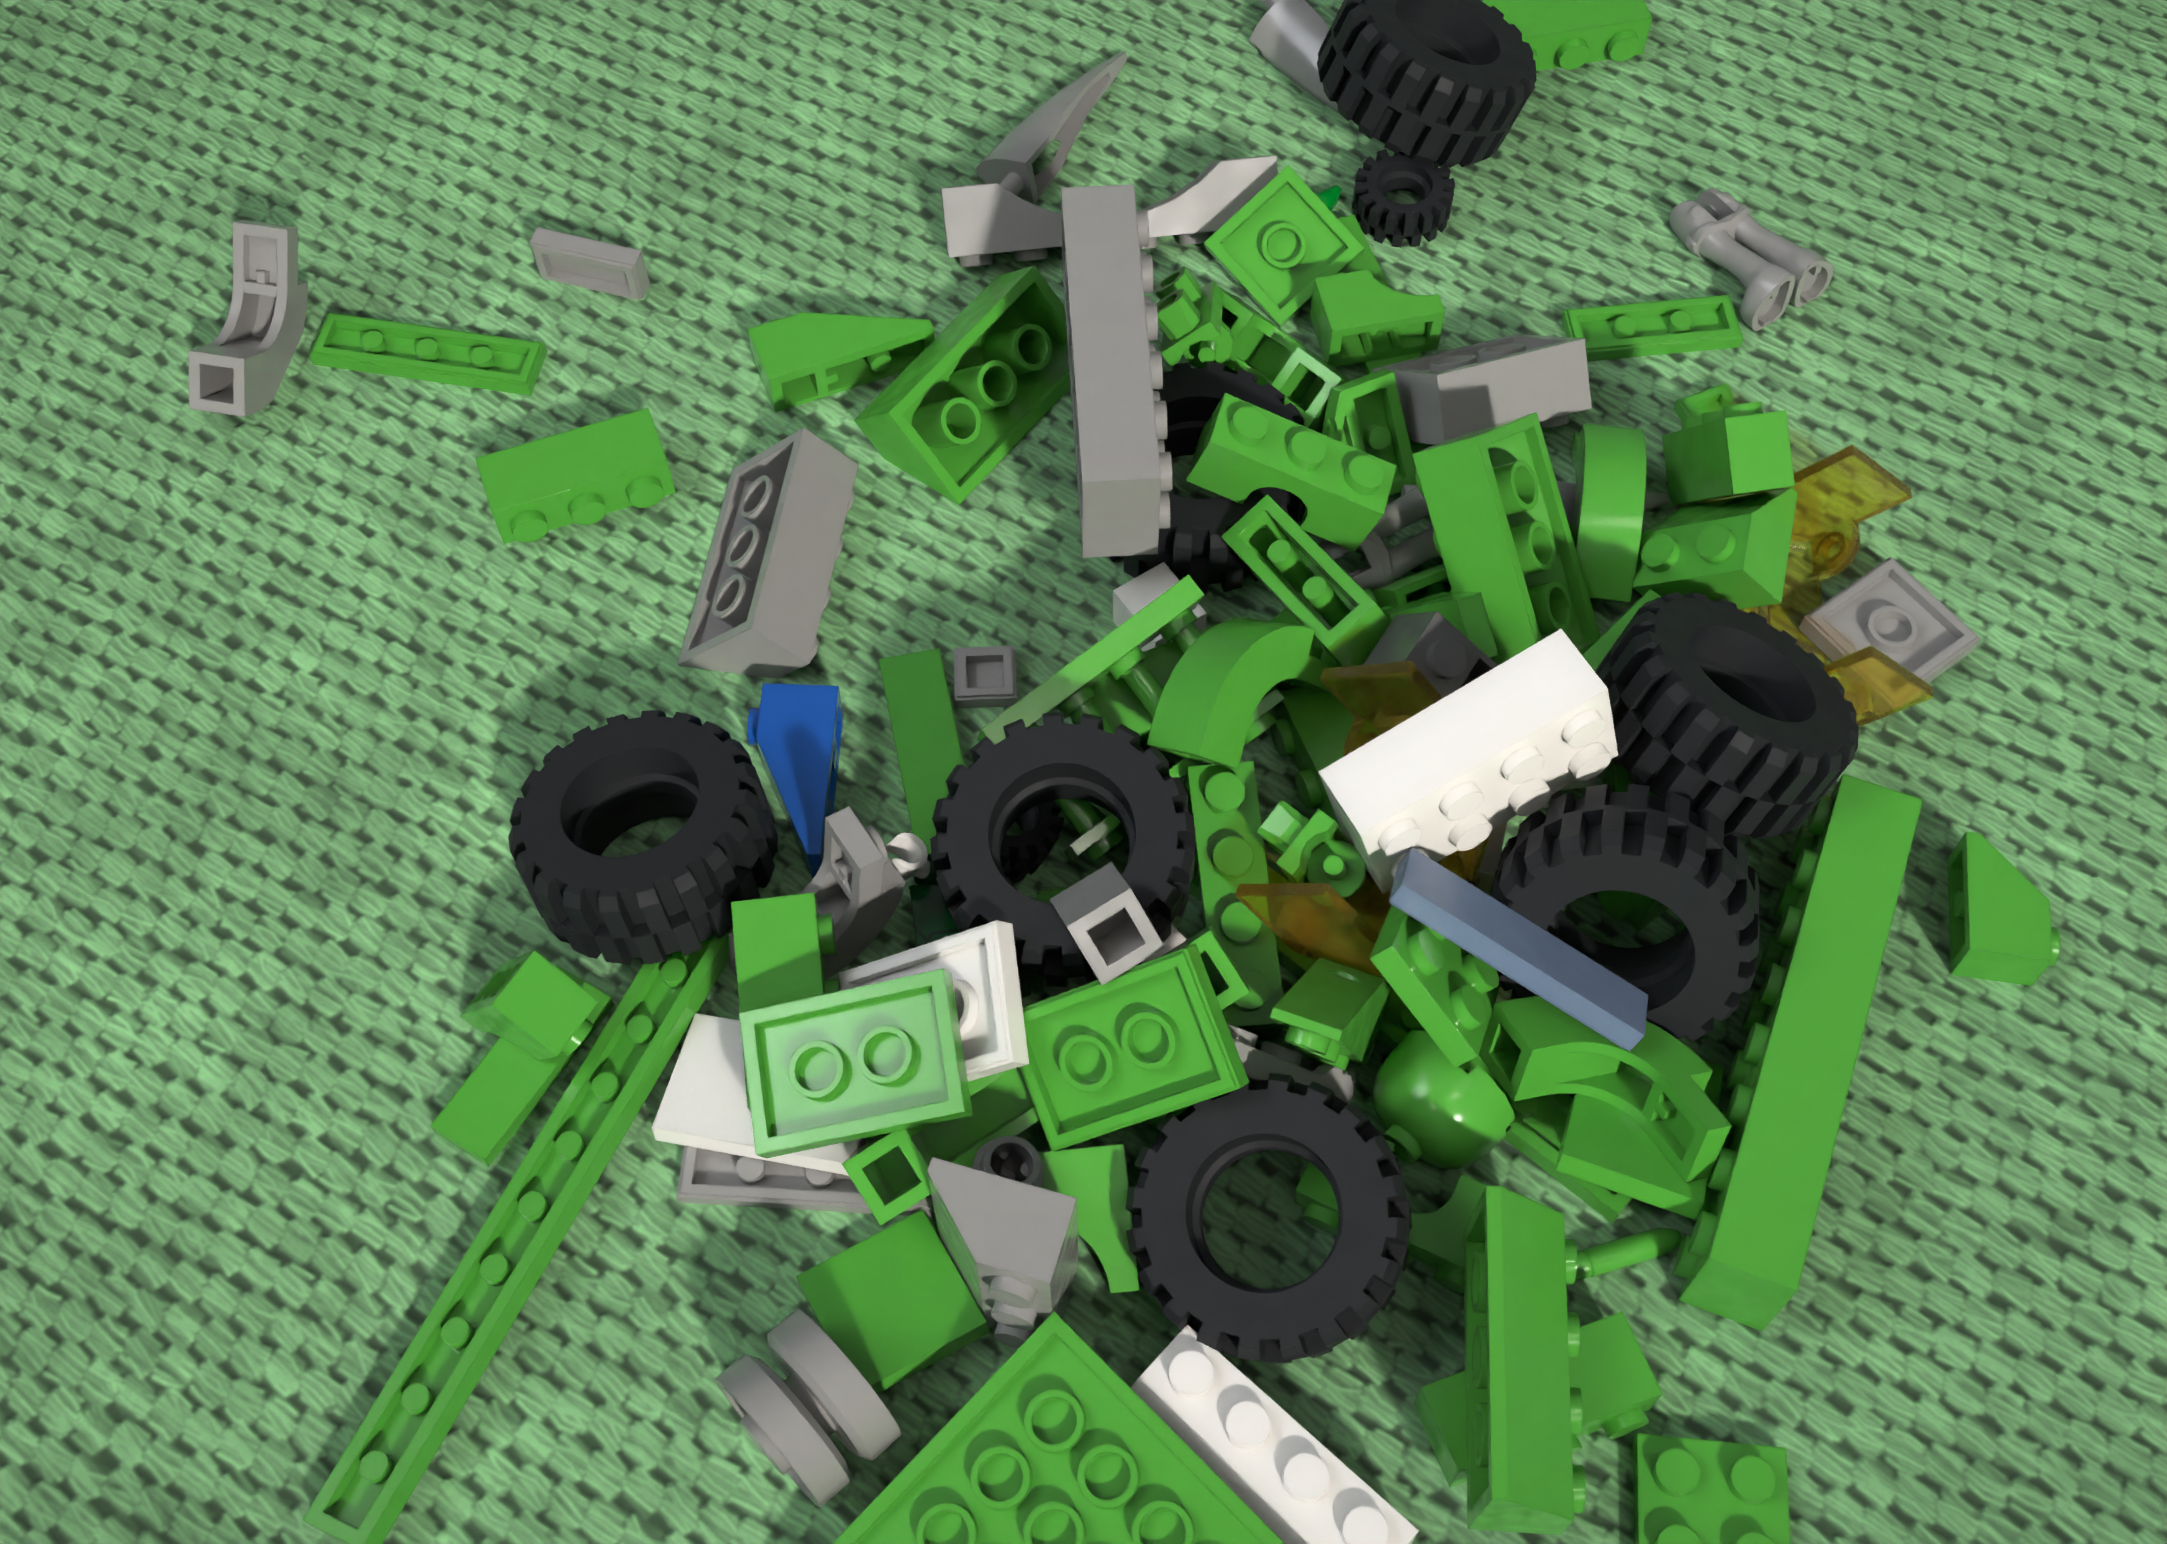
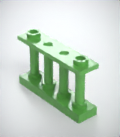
M1188 574L981 728L977 738L980 742L984 737H988L996 745L1006 739L1003 726L1023 719L1026 729L1038 727L1043 723V713H1054L1057 711L1062 712L1065 719L1071 716L1077 724H1080L1082 713L1103 717L1104 731L1114 734L1115 730L1093 703L1092 699L1096 695L1090 688L1109 672L1116 681L1121 678L1124 679L1154 718L1163 687L1143 663L1147 656L1141 649L1161 634L1167 643L1173 640L1180 650L1185 653L1202 635L1194 625L1198 619L1192 610L1196 608L1203 598V592ZM1277 688L1265 696L1257 706L1248 729L1246 745L1277 722L1270 713L1284 699ZM1184 758L1169 769V775L1171 778L1178 777L1182 779L1186 776L1188 766H1199L1203 762ZM1080 799L1054 800L1081 835L1079 839L1064 851L1071 862L1085 852L1094 862L1124 839L1117 829L1122 823L1113 814L1102 820L1088 801Z

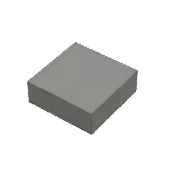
M1015 646L954 648L955 708L1012 706L1017 702Z

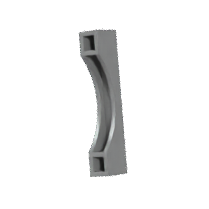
M1266 155L1212 161L1192 182L1169 198L1143 208L1148 211L1149 246L1140 247V249L1158 247L1157 237L1179 235V245L1204 243L1212 235V231H1217L1278 175L1277 156ZM996 182L940 188L947 256L949 258L959 257L960 267L993 264L992 253L1012 251L1015 253V261L1048 258L1047 248L1062 247L1061 213L1048 211L1022 200Z

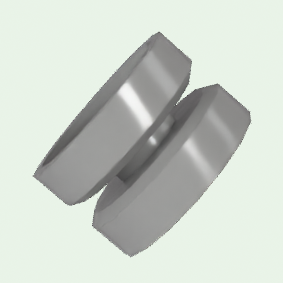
M795 1309L767 1333L770 1353L787 1376L784 1381L760 1358L746 1354L739 1357L714 1380L726 1399L742 1418L739 1421L741 1426L766 1458L782 1475L787 1473L804 1494L821 1508L850 1482L847 1463L829 1438L832 1433L853 1454L873 1461L901 1436V1432L887 1407L847 1356L809 1316L800 1309Z

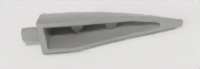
M1261 0V3L1268 11L1256 25L1249 43L1298 86L1338 112L1337 103L1329 101L1324 92L1317 66L1318 52L1329 31L1325 20L1305 0Z
M1126 51L1120 52L1092 68L1029 114L976 167L978 176L985 183L996 182L1019 198L1035 204L1060 172L1090 110L1126 63ZM1053 139L1062 142L1050 166L1034 176L1032 163Z

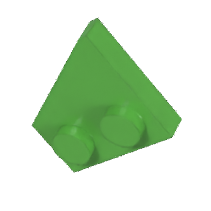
M1382 369L1330 388L1322 434L1396 465L1397 468L1389 496L1400 492L1403 485H1417L1415 479L1416 467L1394 372Z

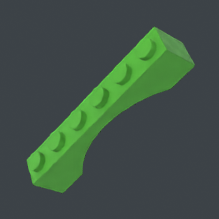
M1211 925L1165 953L1168 954L1196 943L1221 1010L1250 993L1248 982ZM1020 1067L968 1082L973 1116L879 1135L855 1150L842 1163L880 1226L931 1194L927 1170L932 1157L971 1167L977 1151L985 1143L1004 1136H1016L1040 1120Z

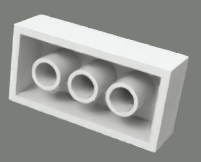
M1559 629L1320 770L1319 775L1341 830L1348 842L1357 849L1366 864L1368 872L1381 892L1384 894L1392 889L1398 863L1411 847L1435 862L1442 860L1457 850L1467 851L1484 842L1494 828L1516 815L1526 816L1542 808L1549 801L1552 794L1576 780H1589L1600 774L1609 765L1611 759L1618 756L1608 688L1564 631Z

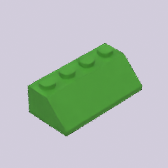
M1035 265L997 276L854 420L885 460L956 504H961L1071 388L1064 305Z
M1537 412L1449 439L1413 453L1412 456L1416 466V484L1426 500L1434 528V546L1443 559L1451 592L1482 593L1498 655L1490 657V659L1497 665H1500L1559 629L1564 631L1583 655L1600 638V633Z
M1486 1185L1464 1228L1467 1529L1561 1535L1574 1522V1513H1583L1586 1498L1584 1468L1582 1465H1572L1571 1434L1579 1435L1581 1432L1583 1400L1580 1388L1570 1387L1569 1358L1576 1359L1579 1353L1580 1322L1576 1312H1567L1566 1284L1573 1285L1576 1280L1577 1246L1574 1239H1565L1563 1213L1502 1186Z

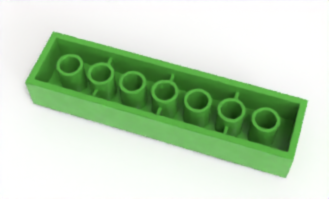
M1843 774L1831 796L1823 795L1812 809L1807 826L1802 825L1797 833L1789 857V862L1796 864L1792 880L1786 879L1774 910V916L1781 918L1776 936L1772 934L1769 936L1758 967V972L1765 974L1760 993L1754 991L1742 1023V1029L1750 1033L1744 1050H1737L1725 1083V1088L1732 1090L1733 1093L1727 1111L1721 1109L1720 1112L1732 1126L1707 1179L1704 1204L1699 1212L1692 1235H1684L1675 1258L1672 1274L1684 1278L1679 1301L1763 1331L1798 1291L1923 799Z

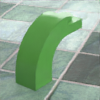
M1583 423L1581 433H1574L1571 447V460L1576 474L1572 538L1589 598L1630 602L1638 561L1645 504L1647 465L1645 435L1643 430Z
M1236 618L1222 622L1202 634L1187 649L1173 669L1159 699L1147 745L1187 759L1238 769L1254 712L1262 698L1272 687L1281 683L1290 687L1338 695L1344 669L1321 660L1323 650L1311 645L1315 629L1253 618Z
M1539 996L1495 1003L1479 1056L1513 1102L1551 1094H1582L1602 1100L1620 1109L1636 1121L1685 1182L1710 1176L1732 1125L1704 1093L1713 1070L1688 1046L1658 1026L1646 1021L1645 1036L1631 1051H1628Z

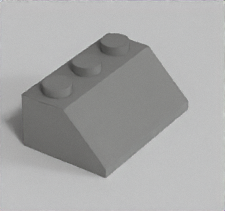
M1514 334L1372 369L1373 373L1382 369L1394 372L1408 436L1412 442L1436 445L1443 441L1537 412L1541 428L1557 427L1569 423V414L1592 408L1585 338Z
M932 1157L927 1172L939 1238L986 1319L988 1327L996 1329L994 1338L1007 1346L1018 1349L1054 1311L1063 1318L1078 1269L1077 1198Z

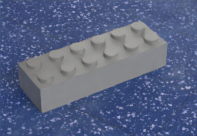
M1134 184L1061 188L1062 273L1082 557L1158 554L1159 529H1170L1169 491H1172L1171 453L1165 452L1164 440H1160L1167 439L1168 433L1166 401H1160L1159 391H1153V389H1162L1163 369L1161 351L1155 350V343H1149V341L1158 340L1156 302L1151 303L1150 297H1144V293H1153L1152 255H1146V251H1140V247L1149 246L1147 209L1136 210Z

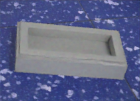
M539 227L536 228L529 241L539 275L543 279L635 300L643 299L650 286L641 250Z

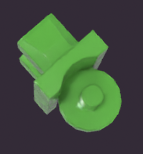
M1185 266L1161 280L1156 285L1155 293L1160 299L1157 303L1158 324L1163 330L1161 354L1172 367L1180 362L1183 354L1186 360L1197 368H1207V362L1225 364L1233 351V335L1230 328L1222 321L1223 293L1214 280L1201 288Z
M1281 800L1257 831L1267 841L1266 844L1281 856L1276 864L1289 880L1305 893H1308L1313 887L1319 895L1329 900L1341 901L1353 897L1361 890L1367 874L1365 862L1355 846L1347 843L1348 841L1336 821L1320 809L1309 820L1285 801Z

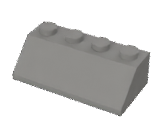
M802 428L732 469L678 661L679 666L778 679L810 664L818 649L819 641L816 636L822 612L831 596L829 583L835 560L838 558L843 547L841 535L846 514L855 498L853 486L859 464L806 428Z

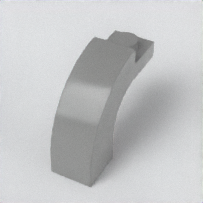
M250 220L233 222V291L230 310L223 329L213 342L188 351L189 409L246 417L264 409L273 401L301 339L305 324L308 282L298 281V227Z
M850 806L825 817L822 864L812 881L799 893L814 892L820 914L832 913L837 952L836 954L824 955L826 979L846 967L877 937L895 912L905 886V880L889 859L884 842L878 832L870 825L864 828ZM731 933L728 935L729 966L737 977L734 934Z

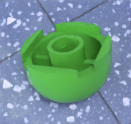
M1411 1030L1387 1056L1376 1074L1373 1097L1376 1115L1386 1130L1382 1135L1385 1140L1395 1144L1393 1154L1411 1165L1420 1160L1432 1167L1459 1169L1475 1163L1500 1143L1511 1129L1509 1125L1515 1120L1514 1110L1506 1095L1493 1079L1478 1064L1468 1074L1460 1066L1454 1068L1426 1031Z

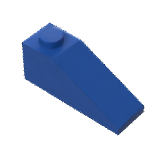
M763 683L760 708L751 707L749 710L748 742L749 745H758L763 768L813 879L822 864L824 856L825 817L834 813L844 719L839 686Z

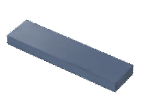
M1413 847L1410 848L1398 863L1389 898L1390 904L1624 1050L1631 1051L1645 1036L1648 994Z

